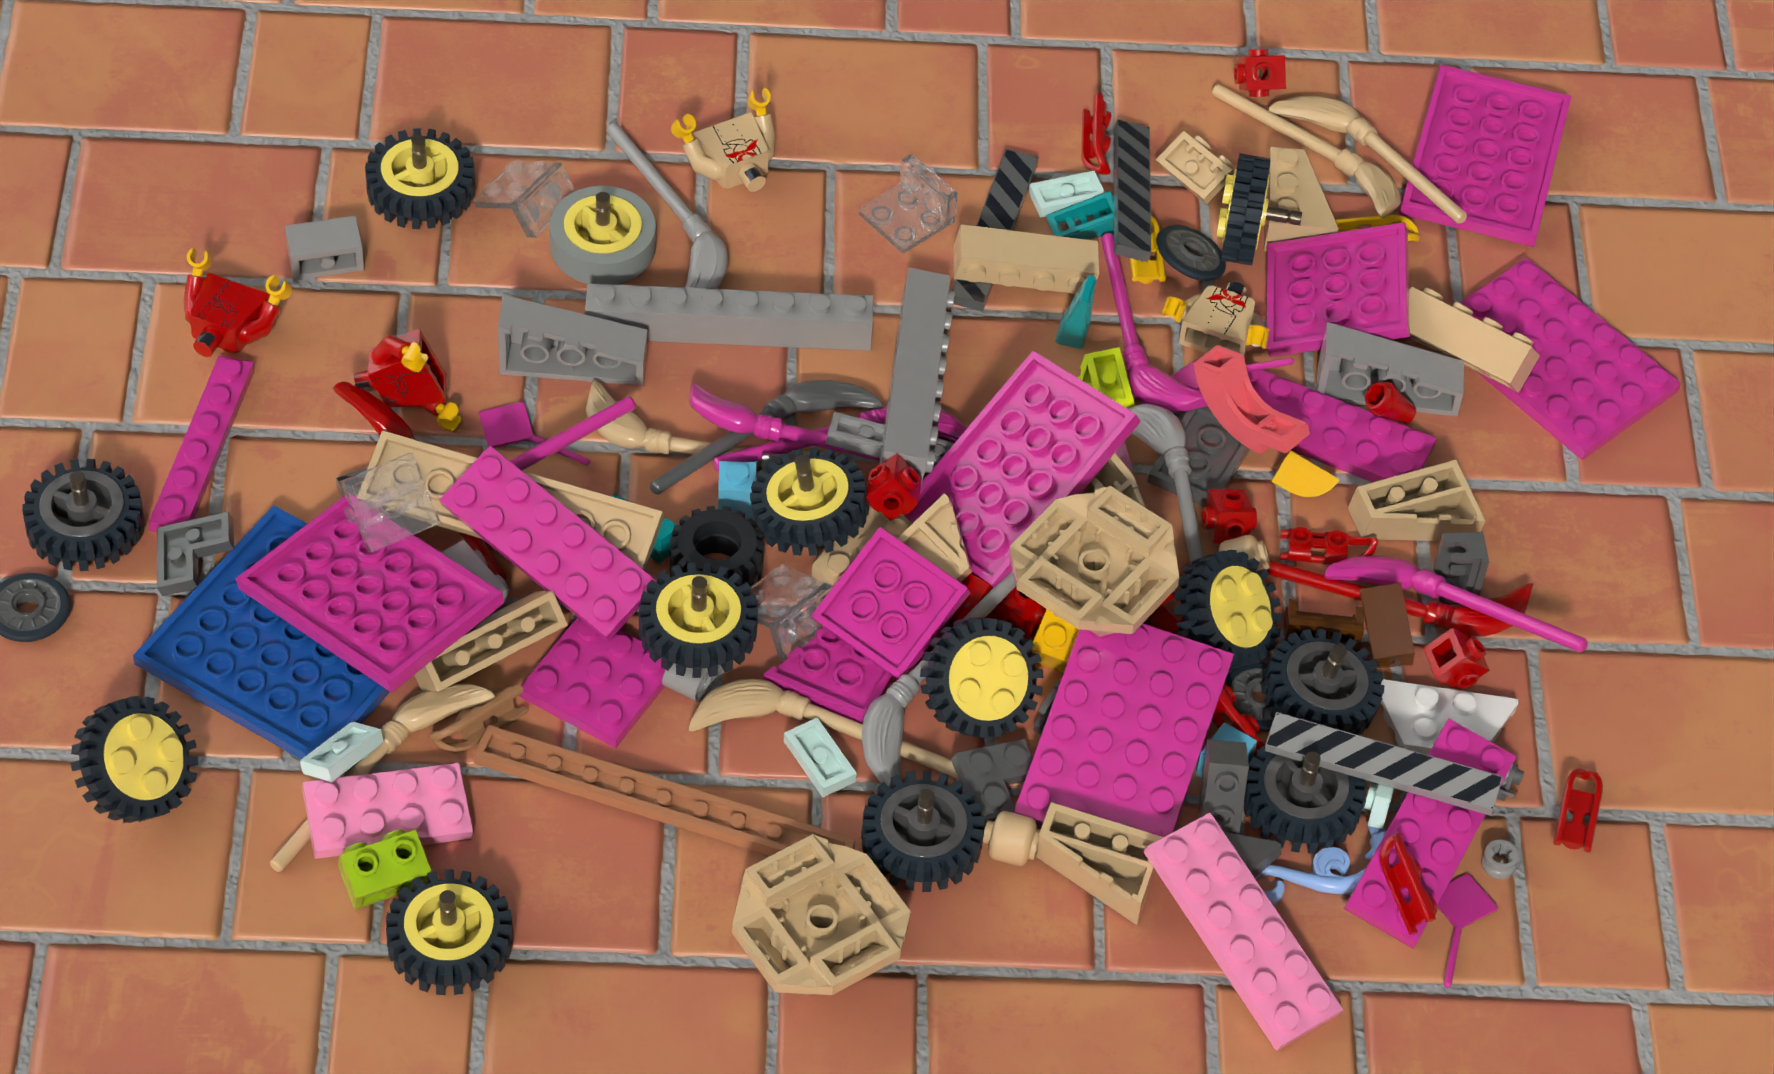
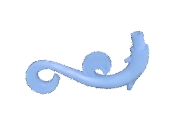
M1367 822V827L1371 834V839L1369 840L1371 850L1365 854L1366 859L1372 858L1386 832L1385 827H1383V830L1368 826ZM1328 847L1315 854L1312 863L1313 874L1282 866L1269 865L1255 879L1270 875L1322 893L1352 894L1365 869L1357 874L1345 876L1350 865L1348 854L1340 848ZM1330 870H1337L1341 876L1332 874ZM1280 880L1276 882V887L1273 890L1264 891L1274 907L1281 901L1284 895L1285 885Z

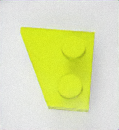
M1120 347L1085 354L1080 366L1081 374L1078 378L1125 408L1135 407Z

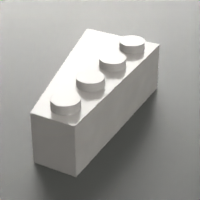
M503 295L498 323L499 374L593 382L596 379L602 383L643 386L647 357V329Z
M1327 322L1317 365L1316 391L1351 405L1366 406L1365 395L1367 390L1374 383L1390 382L1415 405L1416 412L1458 416L1464 394V361Z

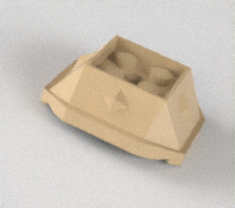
M1112 486L1095 489V493L1075 494L1056 499L1010 545L1009 557L1017 590L1053 612L1055 617L1062 618L1077 629L1090 630L1099 637L1113 633L1133 634L1178 587L1179 583L1172 524Z
M812 834L745 869L732 923V934L775 992L797 993L806 996L812 994L834 995L900 959L911 911L866 853L847 846L828 843L827 839ZM822 925L826 926L827 928H817L815 926Z

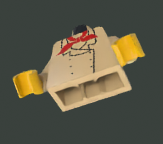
M767 88L762 90L763 103L755 100L753 90L748 96L747 103L752 110L756 111L757 116L755 117L749 112L696 131L693 135L691 132L696 127V121L692 115L686 114L683 116V123L687 129L681 127L678 119L672 123L671 132L675 137L683 138L684 143L682 147L696 173L715 180L725 189H730L744 183L750 192H756L765 185L766 179L764 176L768 173V161L773 158L775 148V132L771 114L766 112V106L771 99V94Z
M1233 281L1228 283L1226 289L1213 285L1207 286L1201 295H1195L1185 301L1173 296H1169L1166 299L1161 315L1171 316L1177 323L1182 321L1178 344L1205 353L1219 345L1244 356L1246 346L1250 344L1255 347L1261 346L1263 349L1267 347L1270 330L1263 325L1261 316L1253 312L1255 301L1245 296L1247 289L1239 282Z

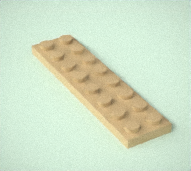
M382 431L356 498L368 506L481 538L444 508L439 501L477 458ZM522 471L645 571L665 517L663 511Z

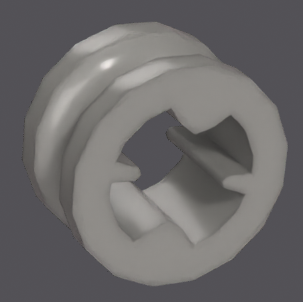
M1494 840L1485 848L1481 861L1482 868L1492 878H1509L1516 870L1520 857L1519 851L1509 841ZM1494 855H1497L1498 859H1500V856L1507 859L1506 864L1503 863V860L1500 863L1493 860Z

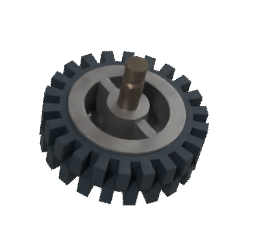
M78 459L70 460L71 469L65 470L62 463L54 465L56 475L53 476L48 470L42 472V483L34 479L30 484L31 492L26 491L24 496L25 504H22L26 534L32 549L36 548L37 555L42 560L48 556L49 564L55 567L62 559L63 569L72 571L74 562H79L80 571H89L88 562L95 561L96 568L100 569L105 567V557L108 556L114 564L120 560L119 550L125 555L129 554L132 551L131 542L134 544L138 543L140 540L139 531L143 532L144 527L140 491L138 486H135L134 479L130 475L125 477L124 470L119 466L112 471L110 462L103 461L100 468L97 469L95 459H87L86 467L81 468Z
M1310 629L1302 630L1300 637L1295 632L1289 635L1287 641L1283 639L1278 644L1262 677L1264 682L1261 686L1262 694H1267L1264 703L1266 708L1274 706L1271 712L1273 718L1276 712L1360 736L1364 729H1367L1371 724L1383 699L1385 685H1381L1384 679L1382 672H1376L1378 663L1375 659L1365 662L1369 652L1363 647L1356 653L1353 649L1357 642L1349 638L1346 645L1340 643L1342 636L1340 633L1334 632L1331 639H1326V630L1318 629L1314 638Z
M1262 746L1257 751L1256 758L1253 757L1249 764L1244 798V813L1246 817L1252 816L1250 825L1254 830L1263 826L1261 837L1268 840L1275 834L1277 835L1276 841L1281 844V848H1283L1285 841L1288 840L1293 842L1292 852L1299 853L1301 844L1306 843L1308 853H1316L1319 843H1321L1323 849L1333 847L1334 840L1340 845L1346 841L1347 834L1350 836L1353 834L1356 825L1359 823L1366 798V780L1319 767L1321 757L1316 752H1308L1305 755L1304 762L1266 752L1265 747Z
M915 771L906 772L905 782L901 781L899 775H895L890 778V787L883 782L877 787V795L872 792L868 798V806L865 805L863 812L862 850L863 853H867L875 865L877 864V868L883 876L888 872L890 873L889 883L896 887L902 878L906 880L905 890L914 891L915 882H922V892H931L932 882H937L939 890L948 888L949 878L956 885L962 881L963 872L969 875L973 871L974 862L978 863L982 850L985 826L984 816H981L982 807L979 802L974 803L975 795L970 789L962 794L963 784L958 780H955L951 787L947 786L948 775L940 773L937 782L931 781L932 771H923L922 780H916Z

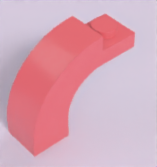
M1216 345L1193 363L1199 389L1209 409L1219 423L1247 448L1259 454L1264 453L1269 448L1287 453L1310 435L1307 422L1281 413L1261 399L1250 382L1243 354Z

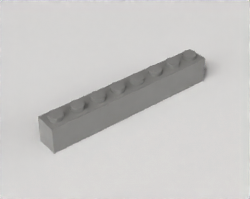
M909 268L902 295L879 464L898 453L922 477V485L924 473H932L936 451H931L929 448L935 449L938 435V427H933L932 425H938L941 404L935 403V401H941L944 381L938 380V378L943 379L947 358L941 356H946L950 335L945 334H948L952 320V313L950 312L953 306L955 291L949 290L950 275Z
M587 283L585 315L647 329V341L870 351L873 326V296Z

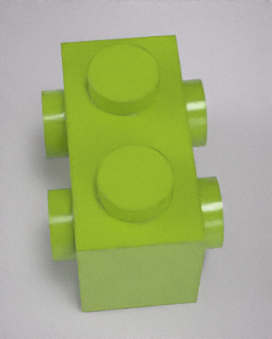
M403 829L389 832L382 837V841L367 845L366 842L353 844L347 847L343 854L339 855L338 868L354 910L399 895V891L404 886L412 891V880L420 877L422 882L427 884V873L432 872L416 829L406 833Z

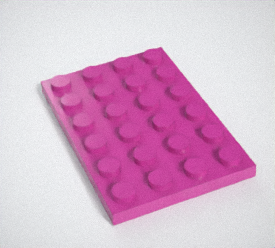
M1440 65L1412 166L1467 213V218L1463 223L1457 224L1409 181L1399 214L1534 247L1572 96Z
M1525 258L1460 302V304L1473 311L1472 317L1483 321L1484 317L1490 318L1503 326L1502 332L1510 336L1517 332L1534 342L1532 347L1540 357L1519 393L1480 373L1478 374L1581 460L1585 459L1679 390L1681 382L1528 258Z
M1032 351L932 469V473H929L922 481L917 506L904 516L913 524L945 493L952 502L972 568L971 574L991 584L994 588L1013 571L1009 557L1010 545L1056 499L1081 494L1141 421L1129 409L1037 352Z
M349 493L236 578L239 590L391 693L504 604L503 594L500 590Z
M1142 624L1133 634L1113 633L1099 637L1090 630H1079L1014 813L1031 817L1036 821L1037 825L1042 826L1052 802L1158 836L1165 837L1173 833L1234 654L1146 624Z

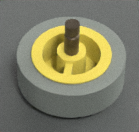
M614 186L582 188L564 197L551 214L550 251L552 258L566 275L577 281L590 284H620L641 274L650 265L654 257L656 243V221L654 214L642 198L626 189Z

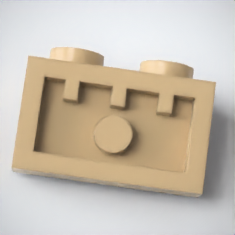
M1185 131L1156 159L1157 164L1206 205L1225 186L1227 174L1234 175L1233 171L1236 169L1223 155H1220L1218 158L1210 152L1211 147L1200 136L1196 135L1195 138H1192Z

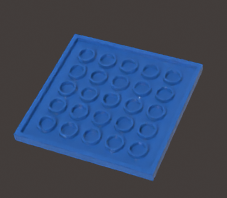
M273 505L234 547V550H231L136 651L133 655L134 665L297 758L303 759L350 722L363 724L390 691L239 590L236 578L307 525L304 521Z

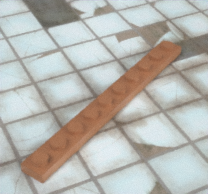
M491 725L487 726L474 753V764L769 856L812 834L827 839L828 843L847 846L852 849L855 848V838Z

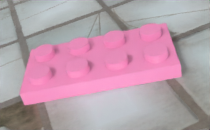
M459 763L339 777L333 782L326 780L303 782L302 791L315 859L339 856L344 853L347 847L359 842H366L367 845L382 841L384 835L399 829H403L405 833L416 829L421 845L472 839L473 829Z

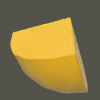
M1290 450L1271 482L1290 493L1302 497H1315L1331 491L1340 479Z

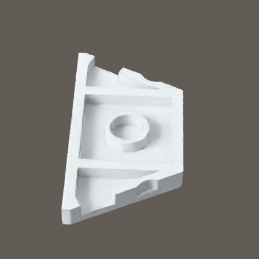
M1385 679L1381 683V685H1385L1381 701L1384 708L1383 716L1388 726L1395 732V740L1398 746L1426 755L1429 754L1448 718L1486 740L1494 742L1501 733L1506 721L1515 714L1518 706V699Z

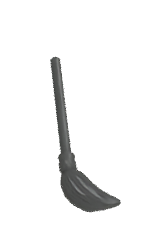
M810 380L792 385L784 395H779L772 399V401L764 404L763 411L758 413L757 416L763 414L785 420L794 415L795 412L812 413L842 408L882 409L883 405L875 395L862 387L833 380ZM728 432L650 483L651 491L657 495L661 494L754 433Z

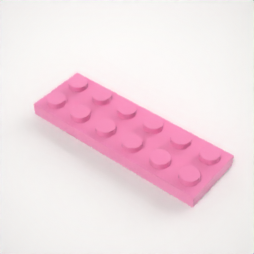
M1211 813L1147 846L1144 854L1276 1051L1339 1016L1343 1008Z

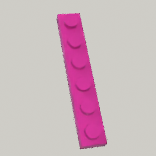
M218 356L149 520L150 531L157 532L158 527L195 518L253 377V362Z

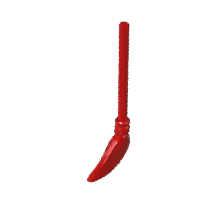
M339 382L334 385V391L342 399L355 407L372 425L379 436L382 431L415 440L412 430L406 422L371 393L349 382ZM459 532L473 551L478 550L483 555L491 572L494 575H500L506 581V573L483 540Z
M1270 560L1271 569L1266 570L1270 576L1362 601L1359 593L1360 589L1367 588L1342 580L1326 579L1324 575ZM1533 583L1525 584L1509 593L1489 600L1525 614ZM1404 598L1408 615L1422 618L1424 624L1434 625L1438 628H1454L1469 637L1489 636L1513 626L1464 605L1455 608L1452 605L1439 604L1433 601L1424 604Z

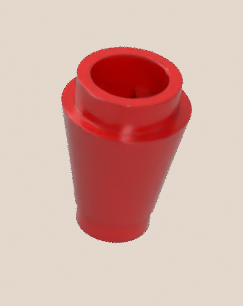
M1374 383L1366 392L1365 404L1373 415L1395 420L1403 424L1410 423L1416 415L1415 405L1392 383Z

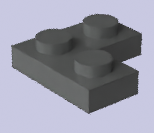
M229 512L157 528V589L162 596L193 590L198 586V558L234 550V523Z
M1025 739L957 752L951 759L959 782L963 784V792L965 793L970 789L975 795L974 803H980L982 807L981 816H984L985 826L987 820L995 822L997 815L1002 811L1014 813L1015 807L1006 785L1023 782L1026 779L1033 758Z

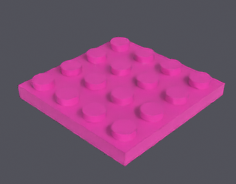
M1405 222L1267 243V328H1269L1270 332L1266 348L1269 357L1321 350L1327 322L1389 340L1410 337L1408 231Z

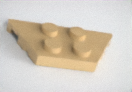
M944 493L897 539L961 583L972 572V568L952 502Z

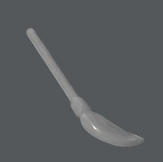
M618 123L609 124L606 130L607 133L683 222L682 229L693 242L690 250L688 277L684 288L718 289L728 267L729 253L725 243L718 235L712 232V229L707 222L703 221L701 215L693 214Z
M1140 404L1129 408L1141 421L1131 434L1140 438L1160 455H1164L1168 474L1175 482L1190 565H1192L1191 562L1193 560L1204 557L1188 477L1192 469L1189 464L1188 451L1185 448L1186 433L1179 419L1171 411L1153 404Z
M1013 571L1002 579L962 620H969L968 618L973 617L985 618L1016 587ZM924 660L908 675H901L897 682H894L887 689L886 694L876 698L870 704L864 715L862 745L866 763L875 777L881 783H886L889 787L890 778L895 775H899L902 781L901 747L904 731V708L919 693V685L926 679V677H920L921 668L927 669L928 662Z

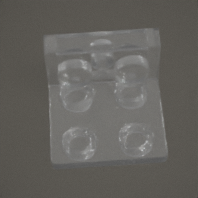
M910 154L901 160L899 184L859 208V215L900 252L906 253L955 222L958 193L917 157Z
M516 160L507 164L503 169L504 172L496 180L486 184L481 190L482 193L473 202L476 208L512 209L526 237L537 238L550 225V217L556 205L564 197L576 190L562 163L545 161L522 162L521 160Z
M785 564L772 569L768 575L751 587V595L755 594L757 599L758 623L770 629L778 657L782 660H787L788 654L797 647L802 648L816 637V632L822 626L815 622L811 615L832 589V585Z

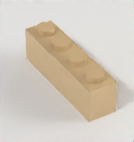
M961 224L953 246L954 279L1000 284L1008 287L1033 288L1041 291L1066 292L1076 295L1088 275L1095 276L1096 282L1099 276L1098 241Z
M1411 286L1409 289V338L1445 356L1464 361V366L1519 393L1540 357L1532 347L1534 343L1532 340L1517 332L1513 336L1502 332L1503 326L1490 318L1484 317L1483 321L1472 317L1473 311L1460 303L1455 302L1453 306L1442 302L1444 297L1430 288L1425 287L1422 292Z
M536 591L487 616L414 675L421 691L439 692L568 626L553 591Z

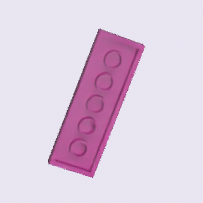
M1264 370L1247 372L1253 388L1266 404L1281 413L1308 423L1310 435L1292 448L1291 451L1367 481L1376 482L1423 469L1434 448L1436 438L1387 418L1373 415L1369 411Z
M491 446L477 458L439 499L444 508L544 590L553 591L556 599L608 642L638 610L639 604H641V595L643 591L647 592V584L651 580L657 582Z
M1449 718L1428 754L1429 756L1503 776L1501 785L1517 757ZM1407 792L1344 910L1407 946L1414 948L1427 923L1424 921L1417 925L1418 933L1409 935L1381 869L1380 852L1384 842L1396 832L1404 833L1403 841L1408 854L1412 855L1414 860L1418 861L1422 869L1421 885L1424 890H1427L1428 895L1435 899L1438 905L1486 814ZM1395 845L1389 856L1390 867H1394L1400 862ZM1407 887L1400 890L1405 903L1410 902L1412 898Z

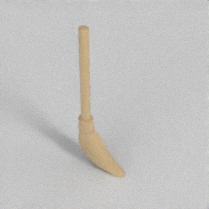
M1220 84L1213 87L1212 95L1333 161L1335 168L1343 171V174L1355 177L1358 185L1373 201L1375 209L1381 218L1388 216L1401 204L1397 185L1391 176L1380 167L1365 162L1361 156L1352 153L1348 148L1342 151Z
M1297 96L1277 101L1269 107L1268 111L1277 116L1300 119L1332 131L1348 133L1356 141H1359L1362 146L1371 147L1457 224L1463 223L1466 220L1467 213L1378 136L1377 129L1371 126L1366 119L1360 117L1352 106L1327 97Z
M596 379L592 382L585 412L588 418L616 403ZM632 412L597 430L602 437L623 448H644L646 451L660 452L666 455L670 451L694 455L711 444L673 437V433L669 431L657 430L655 428L647 429L642 420ZM732 447L720 456L744 449ZM762 460L756 461V466L762 467Z
M750 678L726 683L707 693L688 727L689 731H696L724 720L756 718L778 711L780 714L794 717L799 721L804 718L809 720L818 718L822 725L862 740L863 724L813 705L809 697L800 696L799 693L791 690L783 691L770 681ZM902 740V757L958 779L951 759Z
M460 683L452 684L439 692L428 690L410 698L400 705L392 721L387 722L382 727L381 732L384 743L373 750L368 757L357 762L345 777L368 774L385 754H391L397 747H400L409 733L425 729L462 709L493 700L495 695L484 687ZM308 819L271 859L270 866L273 870L282 872L311 839Z

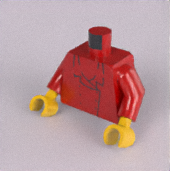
M191 248L187 253V260L193 267L192 274L187 276L183 300L185 319L190 323L192 336L196 339L193 343L195 351L204 357H211L217 347L237 353L247 344L268 336L281 309L279 305L280 300H286L292 295L291 284L284 281L282 288L276 292L280 278L272 275L266 281L268 293L210 272L206 277H203V271L211 267L212 257L205 250L204 260L201 263H195L197 250Z
M421 329L411 331L399 337L387 335L369 351L368 370L354 374L355 386L368 392L377 390L384 403L390 408L402 406L423 408L437 417L436 421L441 428L450 432L454 431L462 421V418L457 415L459 412L457 405L453 402H449L446 405L447 374Z

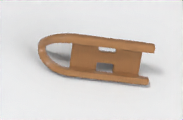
M518 683L513 687L508 686L505 689L493 691L495 695L493 700L488 701L483 706L464 709L458 715L456 723L431 733L429 738L441 749L451 752H461L474 747L480 742L486 730L483 722L488 718L494 716L496 722L491 726L502 729L528 712L524 705L515 708L513 698L524 692L522 686ZM462 731L465 742L455 744L441 739Z

